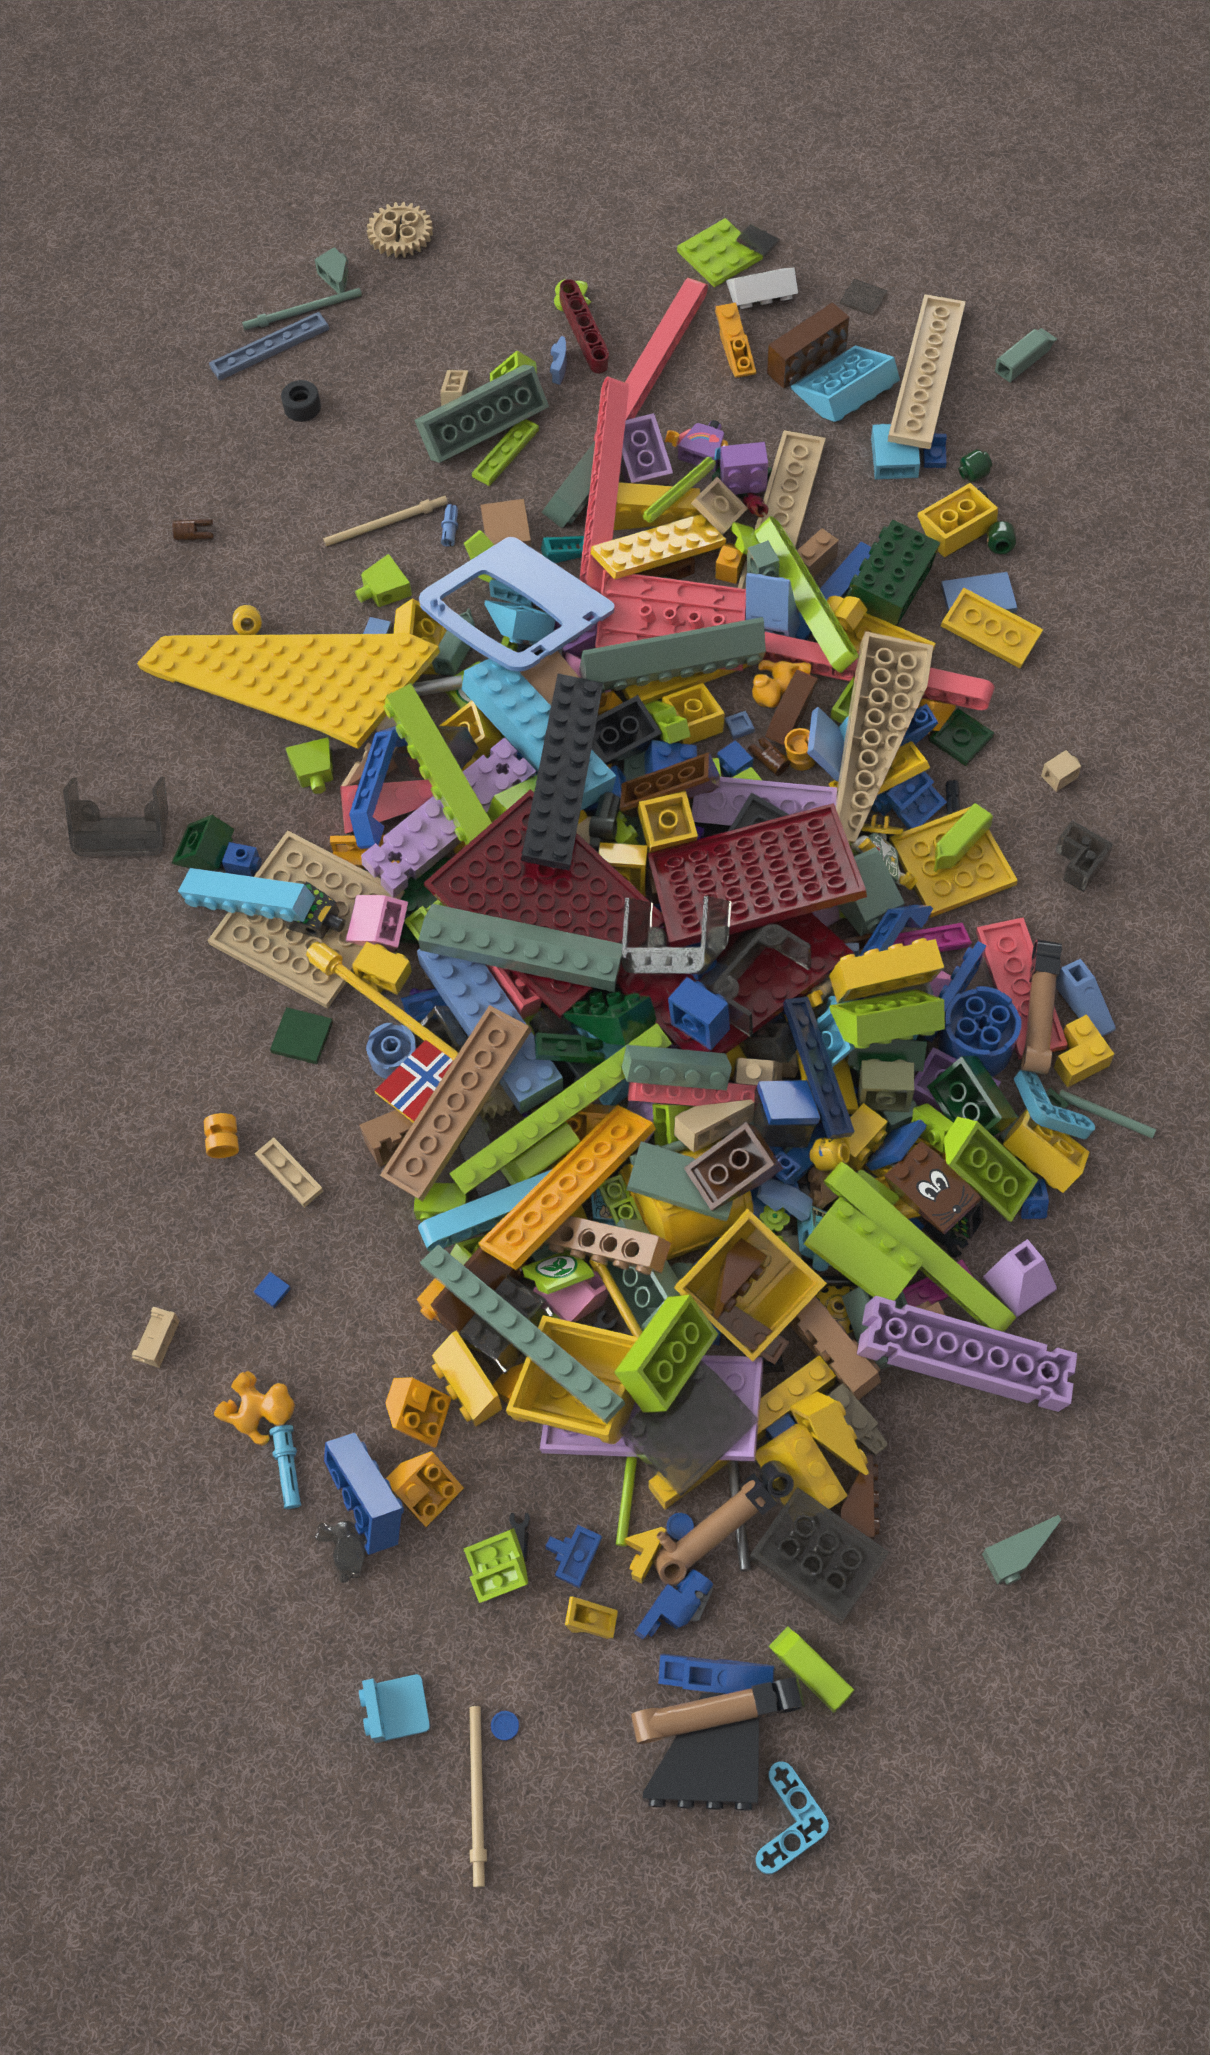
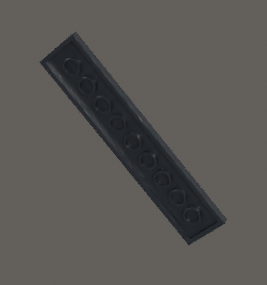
M557 674L521 857L523 862L568 871L570 869L603 688L602 682Z

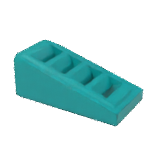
M584 536L544 537L541 545L542 555L553 563L580 558L583 552ZM576 544H579L580 549L576 548Z

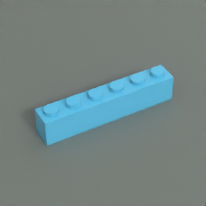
M194 868L189 869L178 890L185 899V903L192 907L202 906L211 910L222 909L230 913L242 912L249 916H254L255 914L269 919H273V917L281 918L288 922L293 920L303 922L315 899L305 884Z

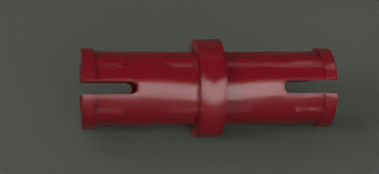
M748 493L749 497L744 496L743 503L752 514H756L760 518L765 517L762 513L768 514L769 508L762 498L753 493Z

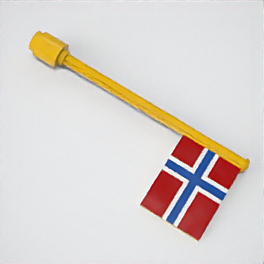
M314 942L306 953L311 964L328 976L332 974L340 976L424 1040L375 1090V1094L414 1123L458 1055V1052L344 967L342 963L343 958L340 954L325 943Z

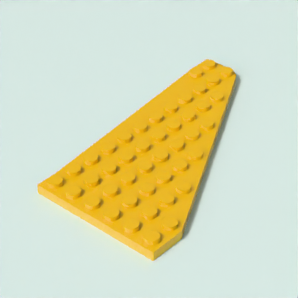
M412 634L174 635L161 637L137 664L141 670L155 677L173 683L177 681L307 726L359 749L387 716L383 707L386 695L410 683L413 685L438 656L440 649L439 646Z

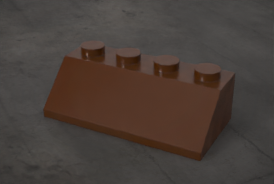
M710 753L702 754L622 783L621 812L633 818L639 816L637 810L641 801L686 791L687 798L690 800L696 795L713 792L716 788L720 787V774Z
M479 1247L464 1266L500 1297L504 1298L510 1295L517 1281L524 1277L522 1267L531 1264L528 1258L515 1270ZM446 1287L430 1304L442 1326L451 1333L457 1330L464 1341L478 1333L480 1325L484 1320Z

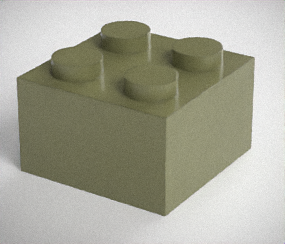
M879 1059L862 1061L858 1082V1108L864 1103L873 1111L909 1112L914 1094V1063L904 1060L884 1062Z

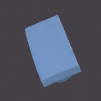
M563 336L560 337L557 344H554L551 349L553 362L550 367V373L552 374V382L559 385L564 378L567 366L566 341Z
M770 1178L759 1186L757 1197L774 1211H778L783 1207L801 1222L809 1218L813 1199L788 1184Z

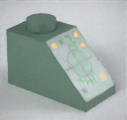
M334 247L317 257L315 264L317 274L340 294L346 290L349 275L347 265L349 262L345 254L340 253Z

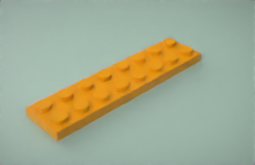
M617 1105L479 1242L481 1249L517 1270L639 1147L641 1141L644 1142L656 1130L653 1122Z

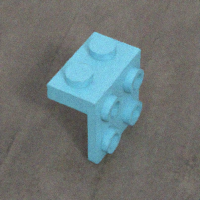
M416 1674L376 1683L374 1679L362 1681L363 1689L359 1690L360 1703L362 1707H366L368 1718L363 1719L366 1736L371 1735V1739L375 1743L424 1733L430 1729L423 1681L420 1675Z

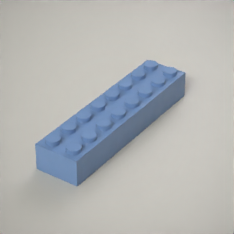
M420 949L417 950L420 966L468 1037L489 1005L526 1024L485 964L429 953ZM532 1032L499 1081L520 1114L563 1090V1077L553 1062L550 1060H536L535 1036Z

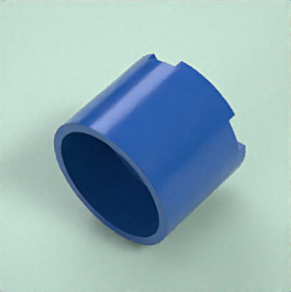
M979 986L976 989L968 990L961 994L958 993L946 1010L945 1029L941 1030L938 1040L939 1051L957 1060L961 1056H976L981 1060L990 1076L993 1077L1003 1071L1011 1059L1021 1030V1016H1019L1016 1007L1013 1005L1012 999L997 989Z

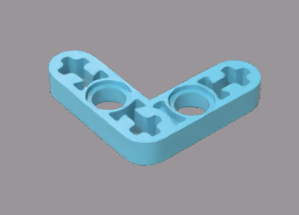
M1020 1070L1014 1077L1015 1084L1031 1118L1038 1125L1081 1139H1087L1095 1130L1094 1123L1085 1115L1052 1105L1036 1073Z
M786 1762L773 1764L768 1775L770 1784L796 1823L758 1851L756 1865L764 1874H773L822 1839L829 1828L826 1816L794 1769ZM777 1768L781 1771L787 1770L789 1772L786 1779L790 1785L794 1781L798 1784V1786L791 1788L786 1795L781 1791L787 1788L783 1781L779 1780L776 1782L774 1779L777 1774L775 1771ZM800 1792L805 1795L807 1803L804 1808L796 1809L791 1805L790 1797L793 1793ZM813 1818L815 1821L820 1819L823 1822L820 1827L822 1832L818 1834L814 1830L809 1833L807 1837L811 1841L806 1843L803 1834L796 1828L801 1825L804 1831L811 1824L809 1819ZM790 1834L796 1835L800 1840V1848L794 1852L788 1851L784 1846V1838ZM779 1843L781 1851L788 1858L783 1861L780 1855L774 1860V1868H771L769 1865L763 1867L761 1864L764 1859L762 1854L766 1852L768 1855H772L777 1851L773 1845Z

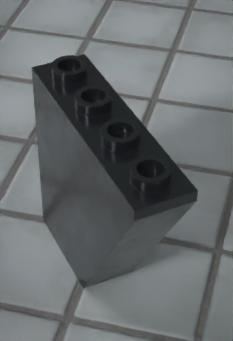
M702 1693L699 1700L723 1694ZM752 1718L677 1735L644 1789L643 1801L648 1802L649 1807L656 1808L666 1807V1802L677 1803V1808L692 1809L694 1808V1803L706 1804V1809L722 1810L723 1805H735V1810L751 1811L752 1806L758 1805L759 1719Z

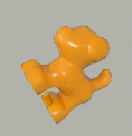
M769 660L761 661L758 664V669L760 671L768 670L772 672L774 679L766 674H758L754 677L752 695L755 702L762 707H777L796 670L810 675L811 664L806 662L790 663L780 661L774 663Z
M249 1371L242 1372L233 1381L231 1386L242 1399L239 1411L237 1412L236 1403L229 1399L228 1403L222 1401L217 1406L214 1416L221 1421L233 1424L238 1431L247 1434L255 1444L263 1446L268 1443L270 1437L269 1435H261L257 1430L260 1419L265 1417L270 1423L282 1426L293 1415L295 1404L288 1393L286 1385L274 1384L264 1395L255 1388L257 1381L255 1375Z

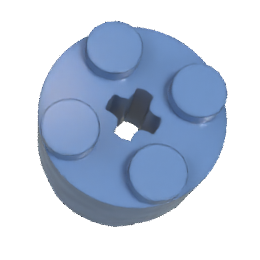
M385 1023L376 1027L370 1033L366 1045L372 1069L384 1079H387L417 1049L415 1037L411 1030L404 1025H393V1023Z

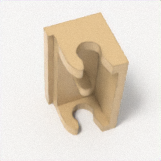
M156 1307L152 1308L150 1321L139 1346L132 1353L133 1360L160 1368L180 1322L174 1312Z

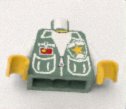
M872 833L869 836L863 835L857 838L855 843H851L854 857L876 847L895 883L904 885L909 890H912L919 881L909 872L906 874L900 872L898 851L886 841V834Z

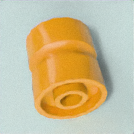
M804 728L793 729L787 734L784 741L787 758L791 761V767L800 771L808 770L816 763L807 754L810 731Z
M227 1113L213 1114L206 1117L203 1122L204 1134L207 1137L205 1140L207 1156L220 1159L236 1155L239 1152L238 1137L235 1135L237 1133L236 1117Z

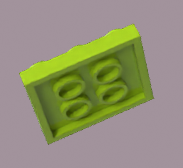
M726 218L677 246V252L714 288L763 259V253L755 245H752L751 242H747L746 238L744 241L743 234Z

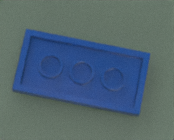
M977 941L974 948L969 947L962 958V965L960 967L956 966L950 977L952 979L949 985L945 984L938 997L944 999L945 1014L953 998L958 993L965 992L977 973L987 945ZM940 1030L935 1031L933 1035H924V1038L933 1042Z

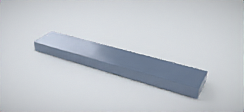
M317 312L209 362V366L220 381L329 330V325L322 315Z

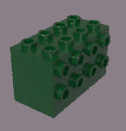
M892 519L888 527L884 526L878 537L880 539L879 542L873 543L869 551L870 557L868 559L864 558L862 561L859 575L855 574L849 585L851 588L846 597L859 598L867 608V614L898 626L932 569L941 542Z

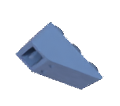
M747 573L746 620L763 617L765 632L795 638L800 626V620L790 580L781 577L776 578L762 574Z

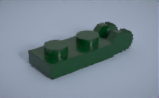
M536 1033L534 1037L536 1060L587 1062L588 1064H600L605 1061L604 1053L595 1052V1050L604 1048L603 1041L598 1038L550 1033Z

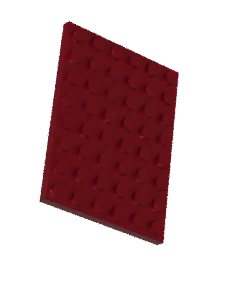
M531 789L424 882V886L446 907L625 944L622 962L665 924L663 914L577 833L569 871L521 861L534 792ZM511 970L560 1019L564 1017L563 1013L572 1008L573 1004L580 1002L594 989L593 987Z
M834 803L647 853L672 950L867 898L866 888Z
M811 912L806 915L722 936L720 944L716 949V966L711 971L705 973L701 980H696L693 975L686 972L683 966L676 963V958L683 947L671 949L665 926L646 940L621 963L616 986L624 995L638 993L640 996L651 997L657 1018L655 1022L677 1049L727 1054L784 1011L783 1002L785 999L801 998L829 977L835 965L840 961V958L854 954V952ZM687 977L694 982H701L708 991L714 995H721L728 1003L730 1030L712 1050L671 1025L668 998Z

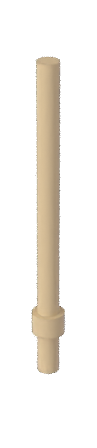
M446 496L431 501L427 499L421 501L417 506L323 538L327 547L421 513L425 515L433 512V509L448 504Z
M472 1706L469 1707L472 1850H470V1863H473V1887H485L484 1863L487 1862V1849H484L481 1707Z

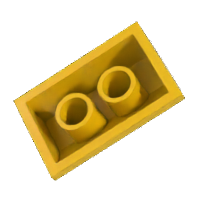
M969 483L919 512L918 518L926 536L941 542L938 552L943 557H946L987 533L988 528L997 522L998 507Z
M412 598L396 609L394 634H412L432 644L439 645L446 633V629L420 607V603ZM431 663L422 674L437 673Z
M1027 1108L1008 1132L1003 1146L1014 1157L1021 1159L1030 1171L1041 1175L1050 1187L1058 1189L1062 1193L1083 1173L1089 1151L1068 1134L1038 1125L1031 1118Z
M456 1330L432 1355L435 1363L432 1365V1368L439 1379L444 1377L447 1381L448 1386L445 1388L452 1400L458 1399L462 1407L459 1410L466 1422L472 1420L476 1427L501 1411L502 1406L499 1395Z
M796 1423L756 1450L755 1459L761 1468L765 1463L776 1460L780 1461L791 1475L794 1487L789 1495L780 1498L795 1523L826 1512L847 1497L846 1492L805 1426Z

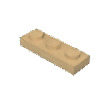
M272 1138L255 1153L259 1161L304 1208L323 1192L322 1187L275 1138Z

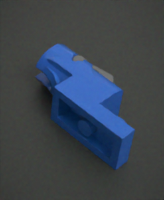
M692 1569L675 1586L678 1588L677 1590L667 1584L634 1634L642 1640L647 1634L652 1637L661 1624L657 1620L658 1618H661L676 1630L688 1624L689 1621H699L712 1593L713 1583L707 1577Z

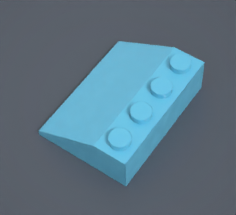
M855 345L793 384L791 388L821 417L836 422L842 420L851 411L859 409L865 402L876 398L882 391L890 389L893 384L900 381L894 357Z

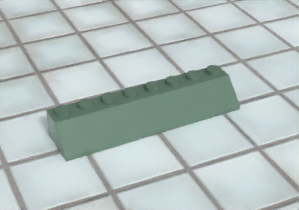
M763 617L583 650L579 666L580 675L583 679L602 682L603 693L609 689L623 690L630 685L645 686L657 680L659 682H666L678 676L687 678L699 672L709 674L720 668L729 670L742 664L755 665L763 660L766 652Z
M432 904L425 915L418 939L421 951L615 992L625 950V944Z

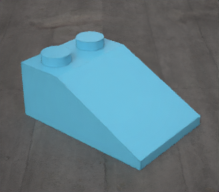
M485 600L484 605L501 635L509 637L510 642L523 644V640H528L529 644L534 645L554 631L555 619L546 612L521 604Z

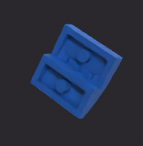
M925 771L894 786L885 794L893 810L909 830L923 825L946 803L945 799L932 786L934 781Z

